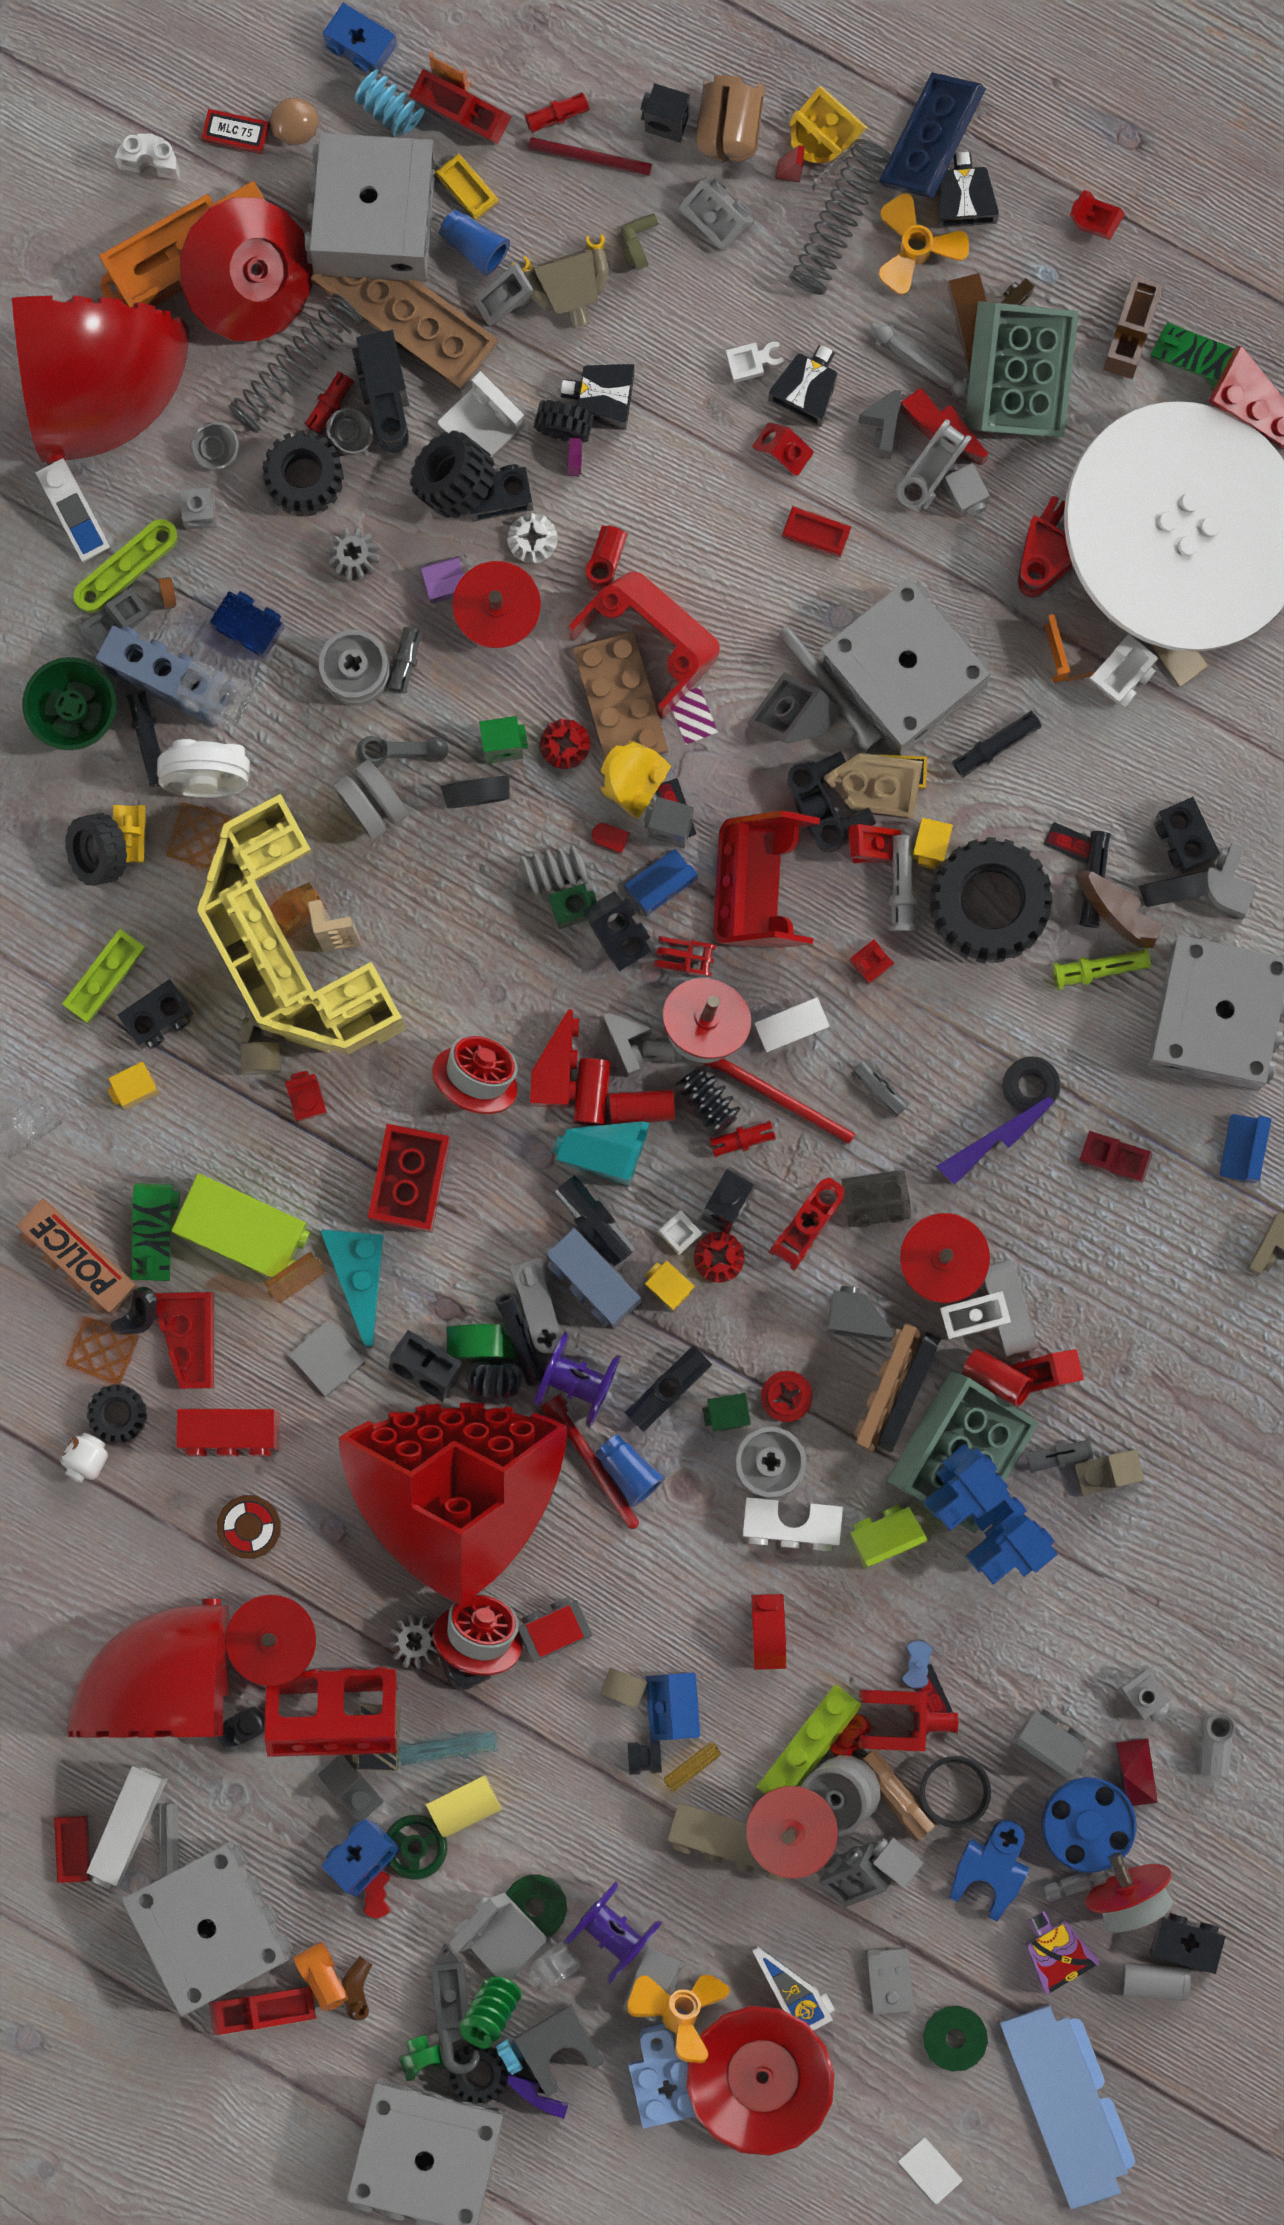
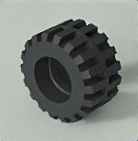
M452 430L450 433H441L438 438L435 436L427 446L425 445L421 449V454L414 461L415 466L412 467L410 473L412 475L410 479V485L413 487L412 492L417 498L446 518H459L461 514L465 516L470 513L472 508L476 509L480 505L479 502L488 495L487 491L494 482L492 477L495 476V469L493 468L495 462L491 458V454L462 432L459 433Z
M297 431V436L292 437L290 433L284 435L285 440L280 442L277 439L273 442V450L268 449L265 454L267 460L263 461L262 468L267 491L272 497L273 502L277 506L281 505L283 511L289 514L291 511H294L296 516L303 517V512H308L309 516L316 515L315 510L320 508L324 512L328 509L327 504L329 502L335 503L338 499L336 494L337 492L341 493L343 487L342 480H344V474L337 451L334 446H330L326 438H318L317 433L310 431L309 435H305L304 431ZM301 459L315 461L322 470L318 481L307 488H295L285 480V473L288 467Z

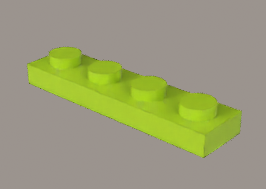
M834 1684L756 1787L765 1794L784 1786L801 1787L804 1780L814 1770L862 1707V1704L838 1685Z

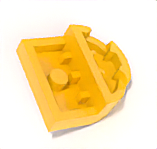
M822 86L815 90L799 111H795L789 124L791 127V145L793 149L798 145L805 146L804 159L813 163H828L842 158L851 149L855 140L859 139L868 128Z
M630 740L629 744L625 746H615L607 755L601 768V773L605 775V786L600 788L606 798L615 801L629 815L639 819L672 766L656 751Z

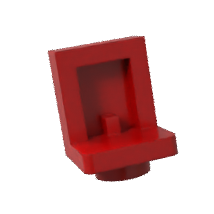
M1085 189L1080 197L1074 201L1070 217L1079 230L1109 241L1125 215L1121 208L1095 199L1092 193Z

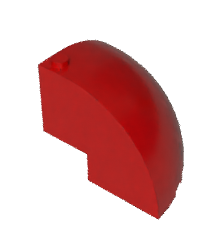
M52 295L12 297L15 339L23 397L33 443L41 461L51 465L62 458L66 462V460L82 459L103 454L122 446L147 429L169 404L183 375L189 345V327L180 317L173 320L171 319V312L157 310L155 306L137 302L133 304L134 308L128 307L127 304H123L122 299L100 297L98 298V303H93L91 298L75 295L67 300V302L53 300Z
M470 1402L460 1403V1408L441 1409L440 1404H429L415 1407L416 1412L398 1413L395 1411L388 1413L387 1420L376 1424L369 1420L338 1437L340 1457L347 1483L360 1512L376 1537L388 1552L413 1576L436 1592L462 1606L492 1583L509 1566L537 1527L551 1499L561 1471L567 1441V1426L536 1413H532L530 1417L514 1413V1407L504 1406L503 1408L485 1409V1403Z
M202 1599V1605L177 1607L146 1616L114 1636L93 1658L77 1686L68 1719L67 1737L155 1738L168 1736H223V1696H229V1657L226 1650L229 1605H221V1599Z

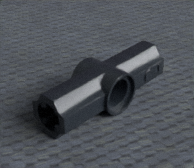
M575 1175L554 1192L575 1218L574 1222L591 1242L594 1241L614 1267L636 1250L615 1225L616 1221L599 1200L596 1201L592 1197L588 1189Z
M693 1345L663 1375L658 1377L655 1383L624 1413L644 1433L672 1404L680 1399L712 1364ZM665 1380L675 1382L678 1387V1391L673 1397H664L659 1392V1386Z

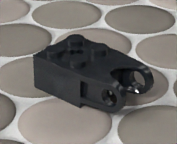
M393 329L356 337L358 347L352 348L358 375L364 374L363 378H358L364 405H371L381 448L388 453L402 452L409 443V433L403 407L409 406ZM390 430H398L394 435H387V432ZM403 438L402 442L397 446H390L386 443L396 442Z

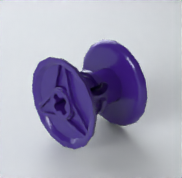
M564 1332L545 1371L533 1405L537 1406L542 1403L550 1386L567 1393V1398L571 1400L573 1397H577L592 1404L586 1419V1426L590 1429L609 1391L621 1356L617 1355L612 1359L605 1375L586 1367L587 1363L584 1361L578 1364L563 1357L569 1341L568 1334ZM574 1369L586 1373L588 1376L577 1374Z
M616 1881L580 1919L577 1926L563 1941L564 1944H570L585 1929L600 1942L598 1945L600 1949L605 1947L620 1961L608 1975L607 1980L609 1984L637 1956L662 1924L661 1921H655L640 1935L626 1923L628 1919L626 1916L621 1918L610 1909L606 1903L618 1889Z

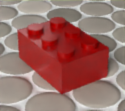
M386 1124L367 1217L369 1221L433 1233L451 1144L450 1136Z
M177 1409V1448L185 1451V1455H188V1457H207V1451H217V1455H220V1457H239V1451H249V1455H252V1457H271V1451H279L280 1412L275 1409Z

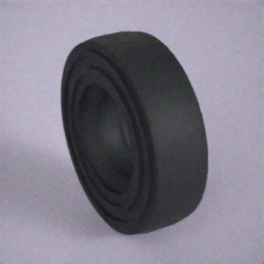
M1029 1056L1015 1061L1007 1069L1003 1078V1093L1006 1100L1014 1109L1022 1113L1049 1096L1056 1101L1060 1092V1078L1056 1069L1051 1063L1040 1057ZM1035 1073L1042 1078L1044 1089L1039 1096L1027 1097L1020 1091L1019 1081L1025 1074Z

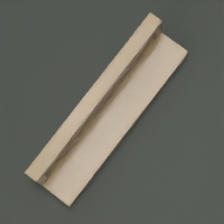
M321 900L308 902L314 935L323 952L361 945L359 934L351 917L330 920Z

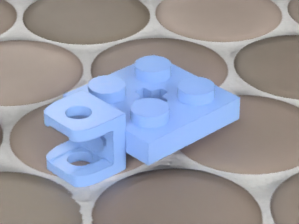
M664 2023L643 2027L640 2031L643 2059L628 2063L643 2129L696 2117L686 2089L688 2062L682 2061L677 2057L672 2032L665 2027ZM655 2038H659L662 2040L658 2044H654L651 2042ZM669 2080L670 2085L677 2086V2089L672 2091L671 2096H666L665 2093H659L658 2091L659 2088L663 2087V2081Z

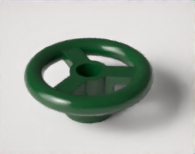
M423 1815L404 1816L394 1822L386 1832L393 1841L395 1840L402 1844V1854L406 1859L410 1860L409 1869L400 1865L395 1857L389 1862L388 1866L397 1875L410 1880H420L433 1875L443 1865L448 1849L447 1839L442 1837L433 1819ZM418 1824L427 1827L433 1833L425 1837L420 1835L407 1836L400 1830L408 1825ZM412 1841H417L421 1845V1850L417 1854L409 1850V1844ZM437 1842L438 1851L434 1861L426 1868L419 1870L420 1859L426 1855L428 1846Z

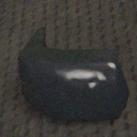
M144 1286L133 1290L130 1310L126 1315L111 1323L110 1326L113 1332L120 1335L144 1333L154 1322L157 1308V1297L154 1292Z
M440 1655L444 1673L448 1681L455 1688L469 1690L491 1678V1675L465 1677L459 1669L449 1664Z
M253 1706L229 1717L223 1722V1736H217L220 1744L224 1748H232L265 1732V1716L257 1707Z

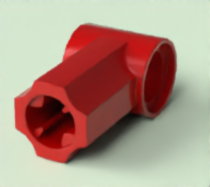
M602 525L591 559L586 565L587 583L596 592H600L615 579V572L628 537V533L620 528ZM596 569H604L609 573L604 579H596L592 576Z

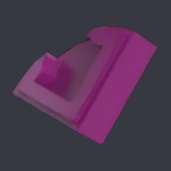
M569 438L568 476L579 477L581 474L583 450L581 438Z

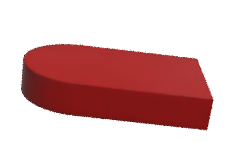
M599 823L593 827L592 839L596 844L620 854L623 853L630 836L629 832L607 823Z

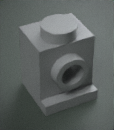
M1144 1669L1119 1688L1142 1720L1150 1717L1154 1721L1168 1711L1165 1704L1170 1702V1699L1148 1669ZM1145 1691L1153 1693L1154 1699L1151 1703L1147 1704L1142 1700V1694Z

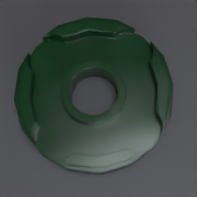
M540 1874L526 1875L516 1880L506 1891V1895L546 1937L556 1933L564 1923L567 1913V1899L561 1886L550 1877ZM536 1897L543 1901L545 1909L541 1915L531 1916L527 1912L526 1903L530 1898Z
M959 2005L947 2006L934 2012L926 2022L923 2032L924 2048L930 2060L940 2068L952 2072L965 2071L975 2066L984 2056L988 2044L987 2029L982 2019L971 2009ZM959 2029L964 2033L965 2040L960 2047L953 2048L947 2044L946 2036L950 2030Z

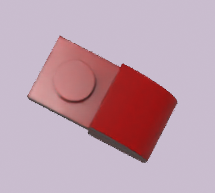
M784 1594L751 1595L754 1670L786 1669Z

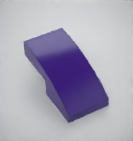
M509 2073L507 2082L521 2097L537 2108L565 2119L569 2103L538 2095L540 2084L537 2080Z

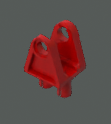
M1051 496L1040 518L1036 515L1032 517L1026 536L1017 585L1020 592L1030 598L1043 595L1073 568L1065 532L1056 527L1064 514L1065 501L1062 500L1057 510L1054 511L1059 500L1055 496ZM1037 573L1041 576V579L1034 580L1028 574ZM1025 583L1029 586L1036 587L1037 589H1029L1028 587H1026Z
M860 1690L859 1698H861V1703L909 1705V1711H914V1731H908V1737L860 1735L858 1749L926 1752V1735L929 1732L958 1733V1713L929 1712V1709H927V1692Z

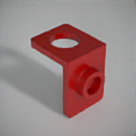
M771 422L767 423L752 445V448L756 451L771 454L795 476L801 473L814 453L789 427ZM773 432H776L773 440L770 443L764 445V441L767 438V436Z

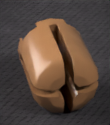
M715 75L714 82L709 83L704 79L696 134V145L703 155L720 162H726L728 156H730L732 163L743 162L754 156L758 146L765 86L758 82L757 88L741 83L742 77Z

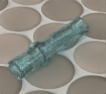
M495 1731L466 1735L465 1732L459 1733V1737L432 1740L404 1746L399 1745V1756L402 1766L458 1756L467 1759L470 1758L471 1754L498 1751ZM472 1743H479L478 1745L465 1746V1747L453 1748V1749H452L453 1746L467 1745V1744H472ZM445 1748V1750L418 1754L420 1751Z

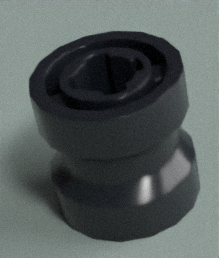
M650 1741L647 1745H640L638 1742L628 1743L629 1775H639L642 1771H650L652 1774L662 1773L660 1741Z

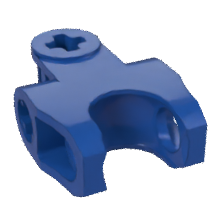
M1002 1820L996 1823L985 1845L973 1839L969 1840L956 1867L955 1879L949 1894L950 1899L958 1902L969 1884L979 1880L986 1881L993 1886L995 1892L994 1902L989 1910L988 1917L998 1922L1008 1905L1017 1897L1029 1871V1867L1016 1861L1025 1841L1024 1831L1019 1824L1012 1820ZM1010 1828L1014 1829L1013 1835L1016 1837V1841L1014 1843L1009 1841L1007 1845H1003V1839L999 1836L1001 1831L1008 1832Z

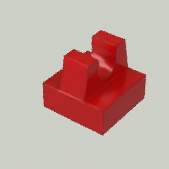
M875 939L849 959L869 985L894 965V962Z

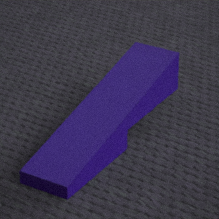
M1050 1096L1043 1099L936 1167L953 1184H957L999 1140L1010 1148L1055 1101Z

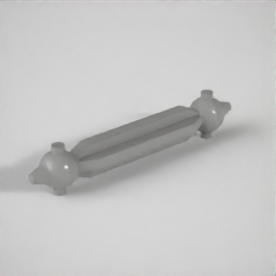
M873 323L870 326L875 333L876 341L874 343L880 346L881 343L888 344L894 354L941 388L950 389L952 394L950 398L953 401L962 398L967 399L969 383L967 378L964 377L963 380H956L954 374L905 337L894 335L892 330L894 325L891 323L881 326Z

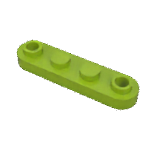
M165 519L151 522L76 586L73 598L77 607L85 613H95L101 610L108 602L113 600L176 546L178 532L175 526ZM160 533H167L168 539L164 542H159L157 536ZM94 593L96 595L95 601L91 603L86 602V595Z

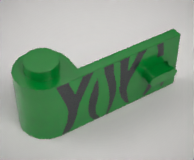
M1167 322L1150 356L1206 378L1212 386L1211 391L1213 392L1235 348Z
M134 1183L131 1280L170 1281L171 1217L173 1210H179L180 1191L174 1190V1184Z

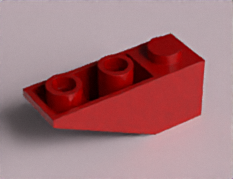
M572 1009L567 1010L531 1072V1107L569 1108V1100H575L576 1081L570 1080L571 1069H577L578 1050H572L573 1037H579V1018H574Z

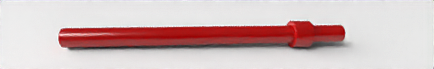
M725 1058L704 1064L705 1066L710 1065L714 1071L717 1069L849 1145L855 1136L854 1132Z

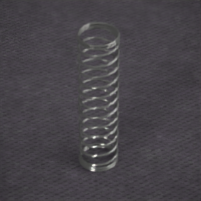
M856 139L853 143L854 146L850 149L852 156L845 159L847 167L840 170L842 178L835 180L837 189L830 191L832 199L824 203L827 210L819 213L822 221L814 224L817 232L809 234V239L812 243L804 245L806 253L798 256L801 264L795 265L793 267L794 271L789 275L790 280L805 291L824 295L827 288L817 278L804 272L796 271L797 267H804L812 274L824 280L830 281L832 277L821 269L805 265L801 260L802 256H809L826 268L838 269L833 262L821 256L810 254L806 249L807 246H815L833 258H843L838 251L815 243L811 236L815 234L820 235L840 248L848 247L843 240L820 232L817 225L825 224L842 236L853 237V234L848 229L825 221L822 214L830 213L833 217L847 225L858 226L857 221L840 212L831 211L827 204L835 202L838 206L854 215H864L858 207L841 200H836L832 193L839 191L861 205L869 204L867 199L861 195L841 189L838 182L843 180L863 193L870 195L874 193L864 183L846 178L843 171L851 170L865 181L874 184L879 183L878 178L874 175L851 167L848 163L849 159H856L860 164L877 173L885 171L883 167L873 161L888 163L889 159H891L890 153L886 149L872 141ZM856 149L860 154L867 157L868 159L857 157L854 154L853 150ZM866 150H870V151H872V152H875V153H877V154H879V155H881V156H883V157L874 155V154H872V153H870V152H868V151H866ZM863 161L868 162V163H870V164H872V165L878 167L880 170L875 169V168H873V167L867 165V164L864 163ZM858 172H861V173H863V174H865V175H868L869 177L873 178L874 180L868 179V178L864 177L863 175L859 174ZM853 183H856V184H858V185H861V186L865 187L866 189H868L869 191H866V190H864V189H862V188L856 186V185L853 184ZM848 194L854 195V196H856V197L862 199L864 202L859 201V200H857V199L851 197V196L848 195ZM844 205L849 206V207H851V208L857 210L859 213L850 210L849 208L845 207ZM839 216H842V217H844V218H846V219L852 221L853 223H850V222H848V221H846V220L840 218ZM834 227H837V228H839V229H841V230L847 232L848 234L843 233V232H841V231L835 229ZM829 238H832V239H834V240H836V241L842 243L843 245H841V244H839V243H836V242L832 241V240L829 239ZM823 248H825V249H827V250H829V251H832L833 253H835V254H837V255H834V254H832V253H830V252L824 250ZM818 259H820V260H822V261H825V262H827L828 264H830V265H832V266H829V265H827V264H825V263L819 261Z
M333 293L331 300L326 301L329 312L324 309H318L320 320L309 318L312 329L301 327V333L305 339L293 336V342L297 348L289 344L284 345L288 357L278 353L276 354V359L279 365L272 362L268 363V369L272 375L264 371L259 372V376L264 384L251 380V386L255 393L251 390L243 389V396L246 401L234 398V402L228 405L231 412L254 433L261 431L260 426L238 405L237 401L248 406L265 422H268V419L253 405L245 392L255 396L273 413H277L258 392L254 383L270 392L281 404H285L267 384L262 374L270 377L282 386L287 393L293 396V392L280 381L270 365L281 370L299 387H302V384L290 374L278 356L283 357L296 366L307 378H310V375L294 360L287 347L299 353L315 369H318V366L297 344L295 338L310 346L323 360H327L326 356L308 339L303 329L322 340L332 351H335V348L321 336L313 325L312 320L329 330L340 342H343V339L330 328L320 312L332 317L349 334H352V331L334 314L328 303L335 305L347 318L357 325L363 322L358 311L339 294Z

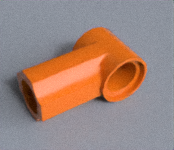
M322 1941L293 1957L301 1976L306 1983H309L323 2012L334 2010L348 2000L346 1992L334 1970V1961Z

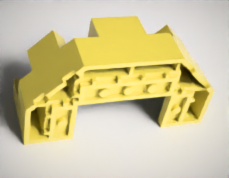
M279 794L223 825L220 841L211 863L207 883L197 911L262 1030L282 1035L289 1042L327 1053L333 1050L349 1055L375 1040L381 1044L404 1032L407 1028L372 962L315 992L311 987L256 884V881L312 852L282 795Z

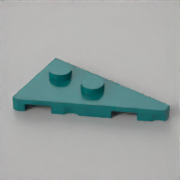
M322 1229V1237L364 1346L373 1347L384 1235Z

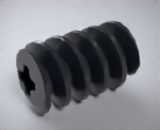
M706 1065L698 1067L684 1076L675 1086L685 1084L681 1094L683 1096L693 1094L688 1104L690 1106L700 1104L695 1113L698 1117L708 1115L703 1125L705 1127L715 1125L710 1133L713 1137L737 1120L736 1115L741 1108L740 1106L729 1108L733 1097H721L726 1087L725 1085L714 1087L719 1077L717 1075L707 1077L706 1074L711 1069V1066Z

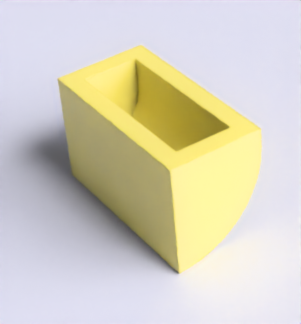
M486 1775L426 1804L442 1837L446 1838L502 1811Z

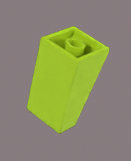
M200 1173L197 1174L172 1229V1232L177 1237L280 1283H283L285 1277L290 1279L297 1265V1261L293 1260L298 1248L302 1250L305 1248L311 1232L307 1231L309 1225L306 1222Z

